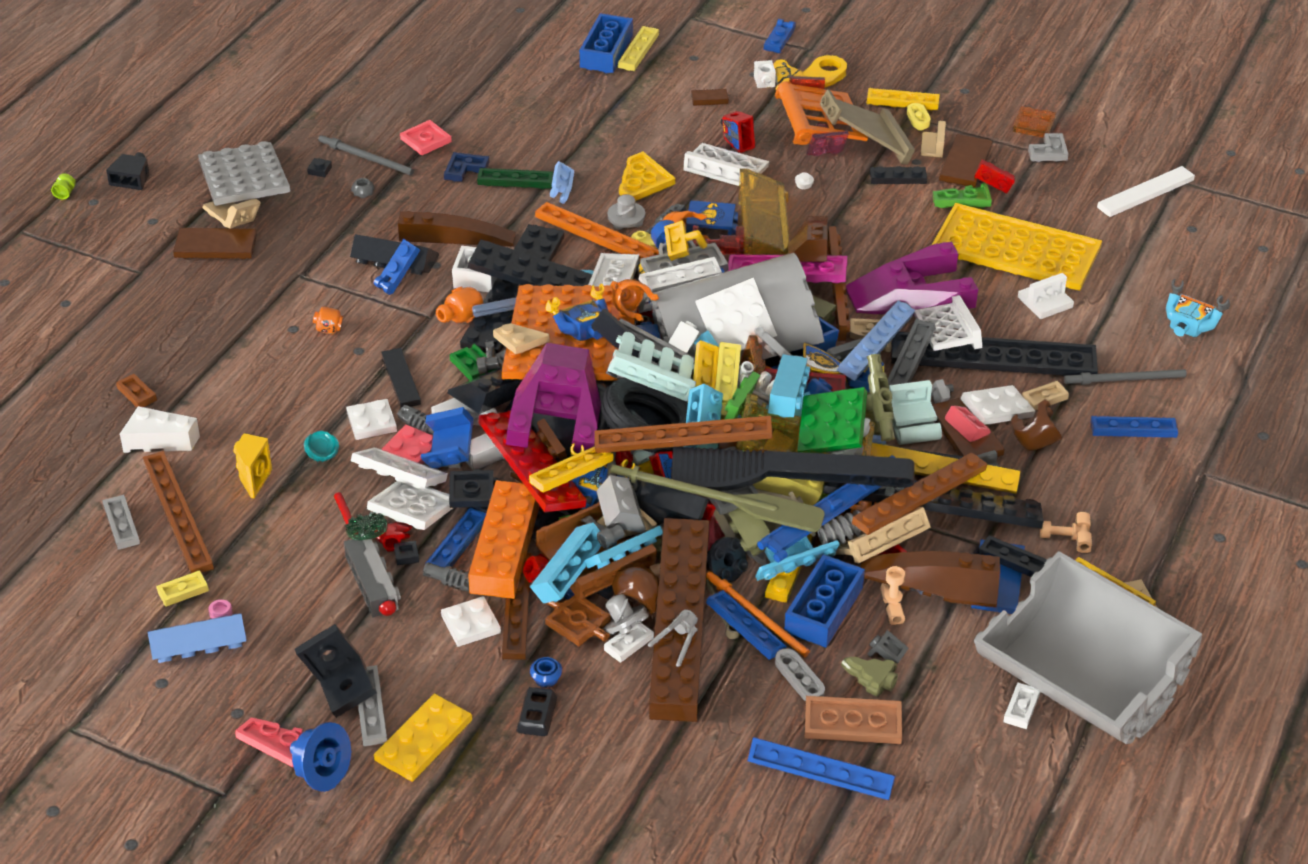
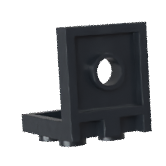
M333 624L295 648L296 655L319 680L331 712L336 718L377 693L362 656L336 624ZM328 650H332V652L328 655L323 654ZM352 684L349 689L345 690L348 685Z

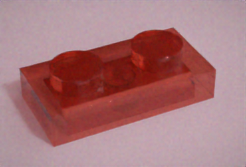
M789 76V82L794 85L825 89V77Z

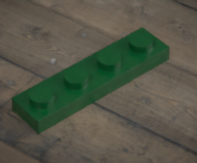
M479 168L477 185L552 188L554 172Z

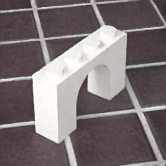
M455 398L431 407L432 414L464 407L474 418L473 425L479 426V415L491 412L497 413L496 409L492 408L478 414ZM485 433L471 439L469 461L465 462L474 471L476 468H483L504 459V457Z

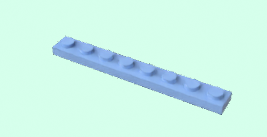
M897 301L840 363L837 371L855 381L869 366L867 356L879 354L911 319L915 310L907 303Z

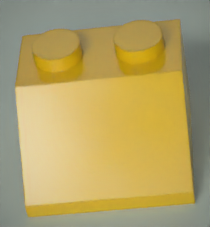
M244 433L234 445V453L237 458L236 468L249 496L255 498L272 471L268 438Z

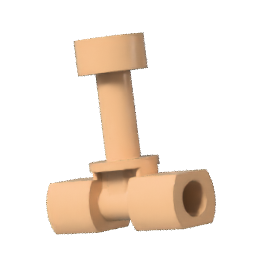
M1086 512L1077 513L1072 527L1051 526V521H1044L1043 527L1040 529V538L1050 539L1051 534L1071 536V540L1077 541L1078 552L1089 553L1092 546V537L1089 532L1091 525L1090 514Z
M897 566L890 567L887 570L886 581L889 585L882 583L880 586L883 601L888 603L886 611L891 625L903 624L905 621L901 603H899L903 597L901 591H899V586L904 583L905 571Z

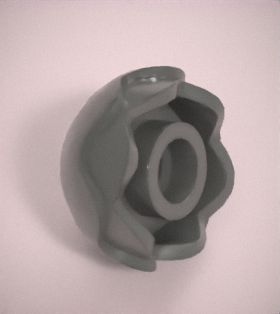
M367 178L357 179L351 187L354 196H359L360 198L373 195L375 190L374 184Z

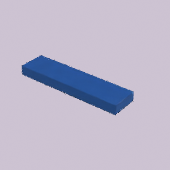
M1091 416L1090 423L1093 436L1177 438L1178 436L1175 418Z
M469 508L427 562L441 567L453 566L482 530L486 513Z
M724 590L707 598L706 604L769 660L774 658L778 651L787 648L784 643Z

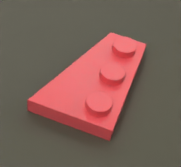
M251 717L236 729L235 732L237 739L293 767L290 745L303 733V729L296 727L293 730L280 728L278 723Z

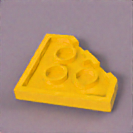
M642 151L628 157L627 166L622 176V183L619 186V195H632L635 201L675 185L676 178Z

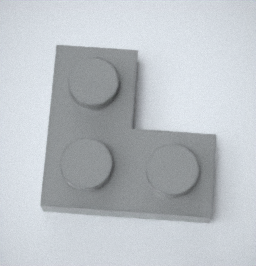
M1045 133V144H1029L1028 151L1031 161H1068V151L1063 133Z

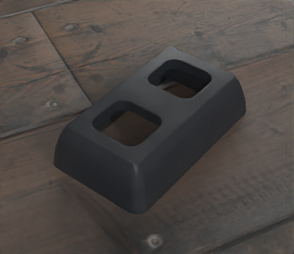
M534 687L527 689L516 728L517 733L536 736L548 735L557 701V695L553 690ZM532 695L547 697L543 703L531 701ZM529 711L542 713L539 721L528 720L526 716Z

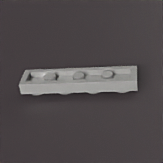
M377 665L367 667L377 693L358 704L363 746L384 744L387 741Z

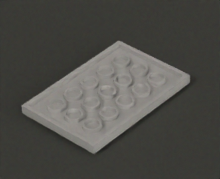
M263 141L251 146L241 145L239 148L234 149L223 148L217 152L206 151L198 155L199 163L215 206L290 192L289 183L271 142Z

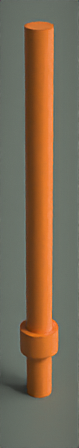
M711 571L706 573V579L716 586V590L719 592L724 590L753 617L804 658L809 655L810 650L734 590L732 584L726 579L722 580Z

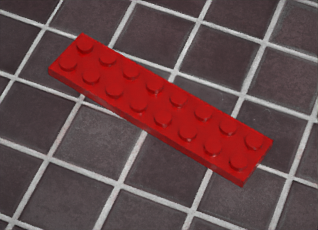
M511 411L479 415L478 423L544 512L586 507L587 499L572 480L544 493L529 483V475L558 463L549 454L546 446L532 428L528 448L506 445Z

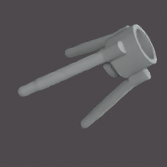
M683 610L648 646L652 647L672 629H675L680 634L688 633L676 666L680 667L692 637L697 631L695 627L697 623L696 615L689 610Z

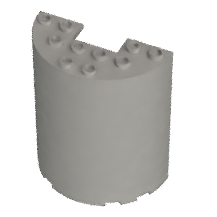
M795 253L653 292V294H657L659 297L657 301L651 300L653 320L658 325L662 339L667 343L681 321L684 323L689 321L697 326L696 330L699 331V335L696 340L702 333L707 331L695 301L751 278H754L776 331L777 337H774V339L784 349L791 352L802 349L804 343L816 345L824 342L819 317H817L815 308L812 307L815 305L811 290H809L804 270ZM762 342L740 351L739 366L745 361L753 363L777 356V354L775 353L772 356L764 348L766 344ZM694 343L688 352L693 357L696 354V345Z
M1058 551L1053 558L1049 557L1044 567L1039 572L1033 574L1030 579L1031 592L1029 597L1017 605L1016 611L1011 616H1007V612L1003 610L998 616H994L991 619L988 627L983 632L980 631L974 639L976 650L984 658L1125 744H1131L1135 737L1141 738L1156 724L1174 700L1173 695L1177 690V684L1182 686L1190 672L1188 666L1192 658L1197 656L1203 634Z

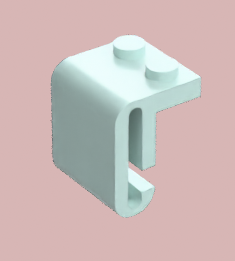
M930 380L889 385V390L892 393L894 435L898 444L905 445L940 440L942 429L940 423L934 422L937 421V415L930 401L932 391Z

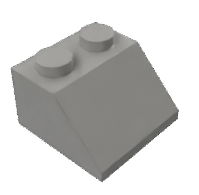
M610 475L596 491L606 528L620 525L623 530L644 533L646 531L636 493L629 478Z

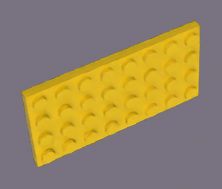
M958 203L954 204L932 243L933 245L952 242L958 252L959 260L984 265L996 270H1003L1041 281L1063 273L1067 276L1066 287L1078 291L1081 290L1102 246V240Z

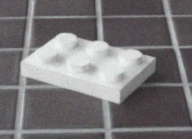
M1013 385L963 392L961 396L963 403L984 425L1011 421L1012 417L1018 414L1019 419L1031 418L1035 413L1034 408Z

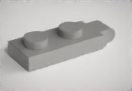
M755 327L754 333L766 344L764 348L772 356L775 353L780 358H782V354L791 355L762 327Z

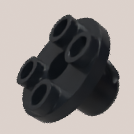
M722 537L716 540L708 551L707 566L710 571L722 580L726 579L728 582L737 580L748 568L746 553L740 544L741 541L737 538Z

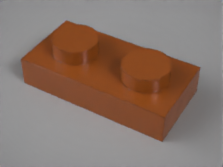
M135 374L116 382L117 389L136 407H145L157 401L156 394Z

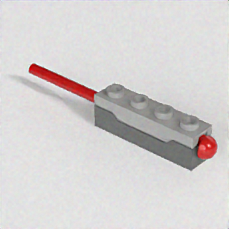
M335 493V501L352 537L350 540L343 541L345 558L372 618L380 615L390 616L399 610L398 600H401L398 587H393L392 574L390 571L386 572V562L383 556H379L380 551L377 542H373L369 534L360 536L342 493Z

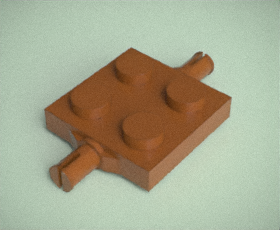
M574 595L563 602L552 601L546 603L554 608V611L545 618L546 625L577 646L582 645L593 636H597L603 642L609 639L610 634L601 628L611 621L610 614L587 599L579 600Z

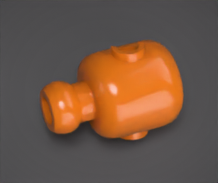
M461 286L452 290V293L446 297L444 304L437 307L436 316L440 322L448 323L452 320L456 323H469L474 318L472 307L484 304L481 294L475 288H463Z

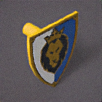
M806 343L803 344V357L808 358L807 366L811 367L810 372L842 374L837 371L841 363L840 361L817 347Z

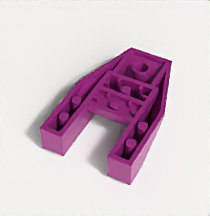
M952 242L933 244L880 266L847 284L846 292L856 313L885 315L897 301L907 303L912 309L919 310L953 303L952 297L959 295L968 309L976 308L978 288L972 277L926 284L923 278L925 276L956 272L958 252Z
M546 343L516 389L507 429L506 445L528 448L534 413L576 420L572 441L575 453L581 452L582 445L584 451L594 447L601 401L589 349Z

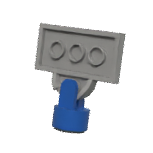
M671 220L660 221L652 228L651 239L658 249L659 255L641 259V266L645 273L711 257L716 258L720 268L728 271V262L716 243L707 244L705 249H701L700 246H696L690 240L688 241L689 255L671 261L668 257L664 226L675 223Z

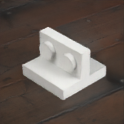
M1063 273L1032 283L1030 287L1018 291V298L1040 319L1073 308L1074 301L1065 293L1067 276Z

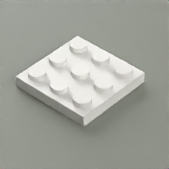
M754 278L695 301L706 330L711 333L718 345L720 342L741 345L742 351L762 343L763 341L754 333L755 327H762L773 338L777 337Z
M396 481L373 497L367 504V509L378 515L387 516L397 522H404L416 529L423 530L453 509L449 506V494L430 487L419 489L414 487L413 483Z

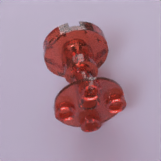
M693 225V231L699 230V225ZM736 225L735 235H720V239H705L707 244L716 243L723 255H744V226ZM693 239L694 244L699 246L696 239Z

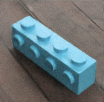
M782 354L770 393L769 414L787 418L794 417L796 409L800 410L807 380L810 375L811 367L807 366L808 358Z
M706 384L690 389L686 423L720 420L723 393ZM718 443L689 445L683 447L716 449L718 447Z
M594 522L576 527L531 584L530 588L543 604L552 601L557 602L562 599L583 569L586 568L584 560L594 556L599 551L601 545L597 539V533L600 530Z

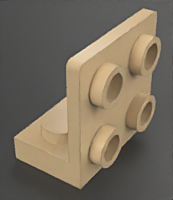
M255 198L238 204L233 202L215 206L212 201L204 204L203 209L230 229L254 221L261 202Z

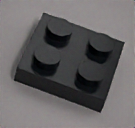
M493 470L450 471V508L488 507L494 489Z

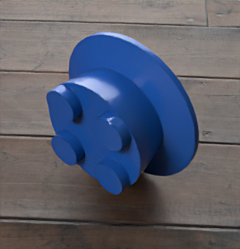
M327 722L315 729L304 731L290 745L292 763L296 775L304 778L306 783L314 790L324 792L335 788L346 775L351 760V743L346 730L337 723Z

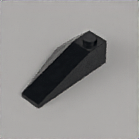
M637 480L636 484L631 483L640 509L651 517L657 525L664 526V518L701 520L709 501L707 498L641 480Z

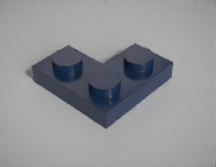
M453 152L444 172V180L462 182L467 171L479 173V168L488 167L490 163L489 156Z

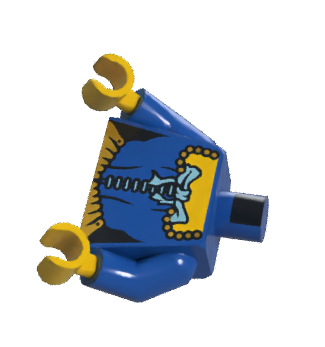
M603 284L599 285V291L594 289V285L592 286L591 296L597 301L590 300L558 310L560 300L554 297L552 304L548 300L545 308L549 313L554 314L553 318L562 333L571 335L579 341L592 337L598 340L603 337L591 326L603 309L608 311L606 301L602 298L604 292Z
M573 444V445L571 446V454L574 456V455L579 454V453H575V452L573 451V448H574V444ZM627 459L622 462V467H626ZM606 465L572 479L573 483L587 499L586 507L581 509H586L599 502L596 491L607 479Z

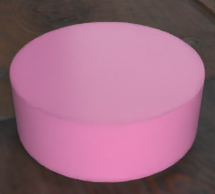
M216 600L208 608L211 619L232 616L233 613L231 603L227 600Z

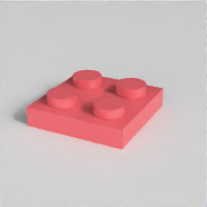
M431 120L400 133L401 140L420 155L428 154L452 142L451 136Z
M405 424L382 450L423 464L424 461L420 458L421 454L431 452L433 435Z

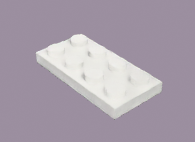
M601 253L588 285L599 286L603 284L605 286L611 285L613 281L620 282L625 279H633L640 262L639 255Z
M375 447L354 452L351 461L358 463L360 468L377 470L378 474L384 476H394L395 480L413 483L414 487L419 489H426L429 486H437L439 483L446 482L448 474Z

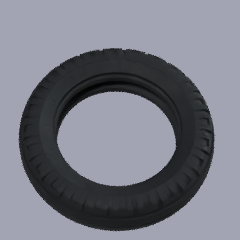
M621 378L613 382L607 388L602 398V415L610 429L651 426L631 414L624 405V402H639L649 405L663 413L672 424L686 423L687 401L627 378ZM673 447L643 450L651 453L673 451Z

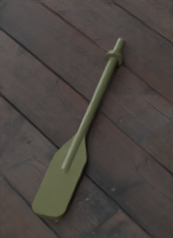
M614 464L611 467V473L631 478V483L636 484L637 480L732 503L755 518L810 532H817L821 529L825 515L824 511L819 507L764 493L734 495L640 471V466L636 465L634 469Z

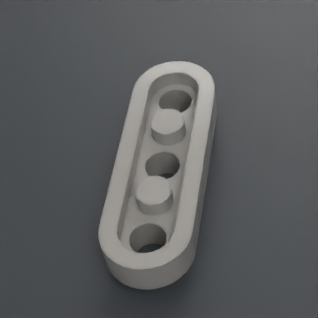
M782 649L776 653L775 665L803 700L806 701V696L824 697V684L797 652L792 649Z

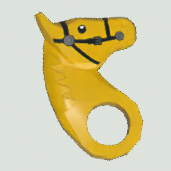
M831 55L818 57L804 71L791 67L783 59L776 60L773 64L776 71L775 80L777 87L781 82L788 81L794 85L822 89L842 80L846 76L847 71L845 60ZM833 66L838 69L835 71H826L822 69V67Z

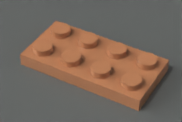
M806 696L805 739L901 744L902 701Z

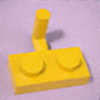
M683 220L664 226L668 257L671 261L689 255L688 241L696 239L701 249L707 247V243L699 230L686 233Z

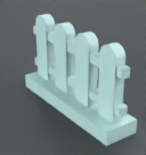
M624 332L622 336L618 335L616 342L620 343L619 349H615L613 352V358L608 367L609 372L688 401L689 390L695 388L696 384L691 379V374L694 372V360L691 356L683 355L679 359L674 357V351L671 348L664 347L662 351L654 349L655 345L651 340L646 339L640 344L635 342V336L630 332ZM633 349L639 351L638 358L631 355ZM652 356L659 359L658 365L651 363ZM672 364L679 366L678 373L671 371Z

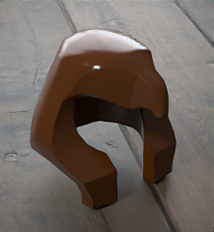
M1046 399L1038 404L1037 417L1029 426H1027L1026 421L1018 418V414L1011 419L1015 437L1029 451L1038 450L1062 440L1060 432L1050 419L1053 415V410L1048 407L1050 403Z
M641 566L627 567L618 572L612 582L614 596L619 594L625 595L626 598L630 596L645 606L650 614H654L659 588V580L652 570ZM628 600L630 606L633 608V602Z

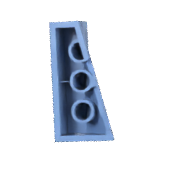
M241 613L148 631L152 659H158V663L172 661V656L181 654L182 658L196 656L195 651L205 650V654L218 652L219 647L228 645V649L242 647V642L246 641Z

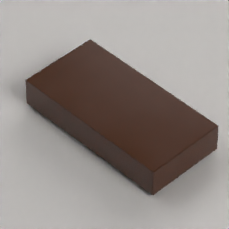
M727 89L691 90L694 106L728 104Z

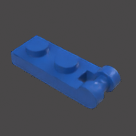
M778 19L776 26L764 43V50L781 53L795 30L796 22H785L783 19Z
M403 239L381 275L374 280V285L379 289L383 288L385 293L391 295L417 257L420 249Z

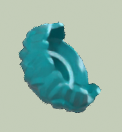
M317 431L306 437L304 450L309 458L317 462H324L337 454L339 442L335 436L328 432Z

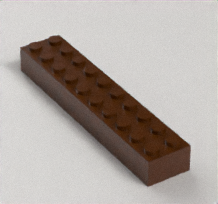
M664 518L655 637L667 628L683 610H689L696 615L697 623L695 627L697 631L692 637L680 667H677L676 663L688 633L680 634L675 629H672L660 641L654 644L649 720L697 722L709 520Z

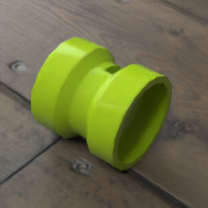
M60 174L52 186L51 192L56 198L65 200L74 189L76 181L69 174Z

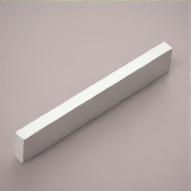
M1183 166L1098 202L1097 208L1109 217L1194 181L1195 175Z

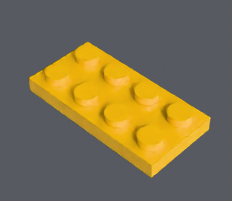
M434 693L374 753V760L413 782L472 721V714Z

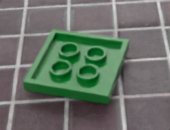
M865 387L803 396L797 451L800 453H824L861 448L867 401V390Z

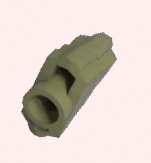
M845 657L841 662V666L849 674L857 677L858 683L866 687V691L876 697H879L884 689L891 692L896 685L898 674L895 673V669L898 664L888 659L884 661L878 659L866 661L859 657Z

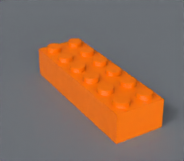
M498 480L495 482L468 574L470 594L515 599L540 506L523 483Z

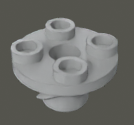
M625 194L618 197L617 203L608 209L607 216L615 229L641 227L645 220V209L635 203V198L632 195Z
M619 594L610 598L606 603V609H608L613 619L605 625L604 629L610 636L617 632L624 634L633 628L631 624L636 621L641 622L645 620L649 614L645 606L639 605L632 608L628 598L623 594Z

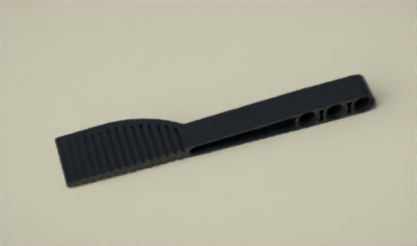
M673 447L671 479L718 491L740 489L760 482L767 477L907 488L914 485L915 463L913 460L906 458L779 451H764L763 453L759 450L758 452L756 450L749 452V450L737 451V449L733 451L731 449L719 450L718 448Z

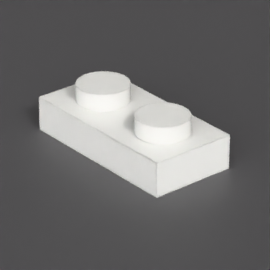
M636 621L631 624L633 628L624 634L619 633L604 644V651L621 663L654 638V632L641 622Z
M1017 683L1005 713L1004 722L1027 729L1040 692L1031 686Z

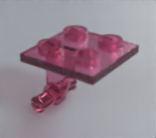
M817 123V125H813L818 127L829 128L827 124ZM840 131L812 135L807 155L819 156L824 153L837 154L843 151L849 132Z

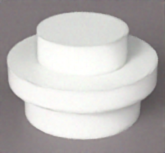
M801 173L795 177V183L800 189H809L814 183V178L808 173Z

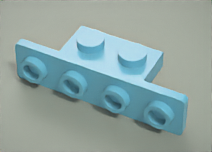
M806 536L786 549L788 557L779 563L773 558L775 553L766 547L765 554L770 563L759 567L755 577L757 581L764 578L769 580L779 573L792 572L799 566H810L816 560H819L823 554L833 557L840 543L836 540L813 548Z

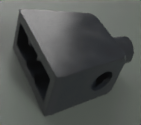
M137 152L135 155L122 154L106 170L109 185L143 190L149 175L148 161L145 155L141 152Z

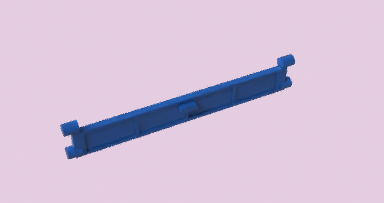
M847 483L817 502L813 506L821 508L825 513L822 526L882 486ZM782 525L762 538L757 545L761 550L767 547L775 553L773 558L779 563L788 557L786 549L812 532Z

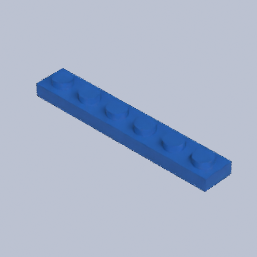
M753 737L747 760L748 762L890 800L896 775Z

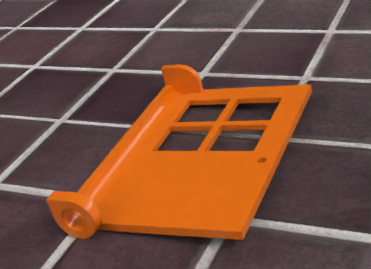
M788 81L781 82L778 85L775 98L782 100L795 132L793 144L807 145L813 140L815 133L862 141L868 140L865 134L851 127L853 132L834 129L820 106L821 98L824 96L826 89L794 85ZM831 90L836 99L852 104L848 93ZM803 109L820 111L823 113L824 118L805 115ZM808 119L827 122L829 128L812 126L809 124ZM841 120L836 122V124L848 125Z

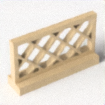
M918 507L870 535L861 532L862 535L858 537L853 535V539L850 541L848 538L845 539L844 544L839 542L840 545L835 555H853L855 563H860L931 528L924 507Z

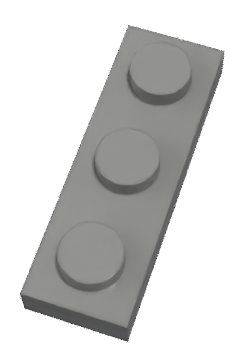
M120 495L102 500L118 550L140 544L125 496Z

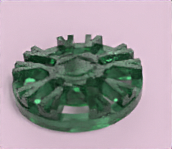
M370 512L369 515L362 516L361 513L357 514L356 518L351 517V519H348L349 523L345 524L346 534L355 540L376 538L382 535L388 528L387 520L383 514L378 513L376 515V512Z

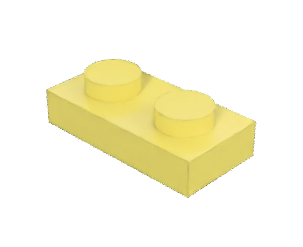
M200 571L157 586L158 594L165 607L209 591L208 585Z

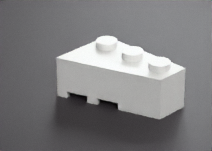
M138 406L121 431L120 437L124 453H130L131 449H143L144 452H151V449L164 448V451H191L198 441L200 434L197 418Z

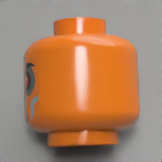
M323 306L319 312L315 311L312 323L316 324L317 331L334 335L336 331L341 329L343 316L340 315L341 313L338 309Z

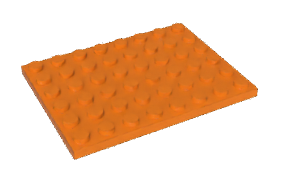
M519 285L511 324L548 333L550 337V342L548 343L589 349L595 379L603 381L618 380L606 374L613 358V352L617 349L604 337L598 340L592 337L579 341L571 335L562 333L553 318L554 314L549 313L545 308L548 300L552 304L554 297L560 300L558 310L590 300L597 301L591 296V285ZM605 285L602 298L606 301L608 311L616 319H623L635 325L636 319L627 318L615 308L611 298L613 289L610 285ZM594 286V289L599 291V286ZM546 344L519 354H514L506 347L501 372L502 379H524Z

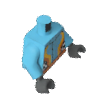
M1173 279L1171 284L1173 292L1169 295L1166 313L1167 318L1171 320L1170 327L1174 329V333L1177 336L1187 334L1197 337L1202 332L1213 330L1223 315L1222 311L1230 308L1229 299L1226 303L1221 304L1223 302V295L1217 298L1218 308L1216 309L1215 306L1183 294L1179 296L1178 293L1183 290L1184 282L1182 280L1181 286L1176 287L1174 286L1176 279Z

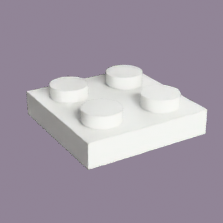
M388 399L346 407L356 440L397 432V425Z
M484 596L441 609V616L457 647L501 633L500 625Z

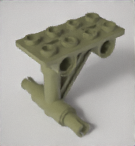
M872 354L867 356L870 375H868L870 392L867 393L865 418L871 419L868 434L880 435L881 441H891L895 439L894 413L891 402L892 393L889 390L887 375L882 369L881 354Z

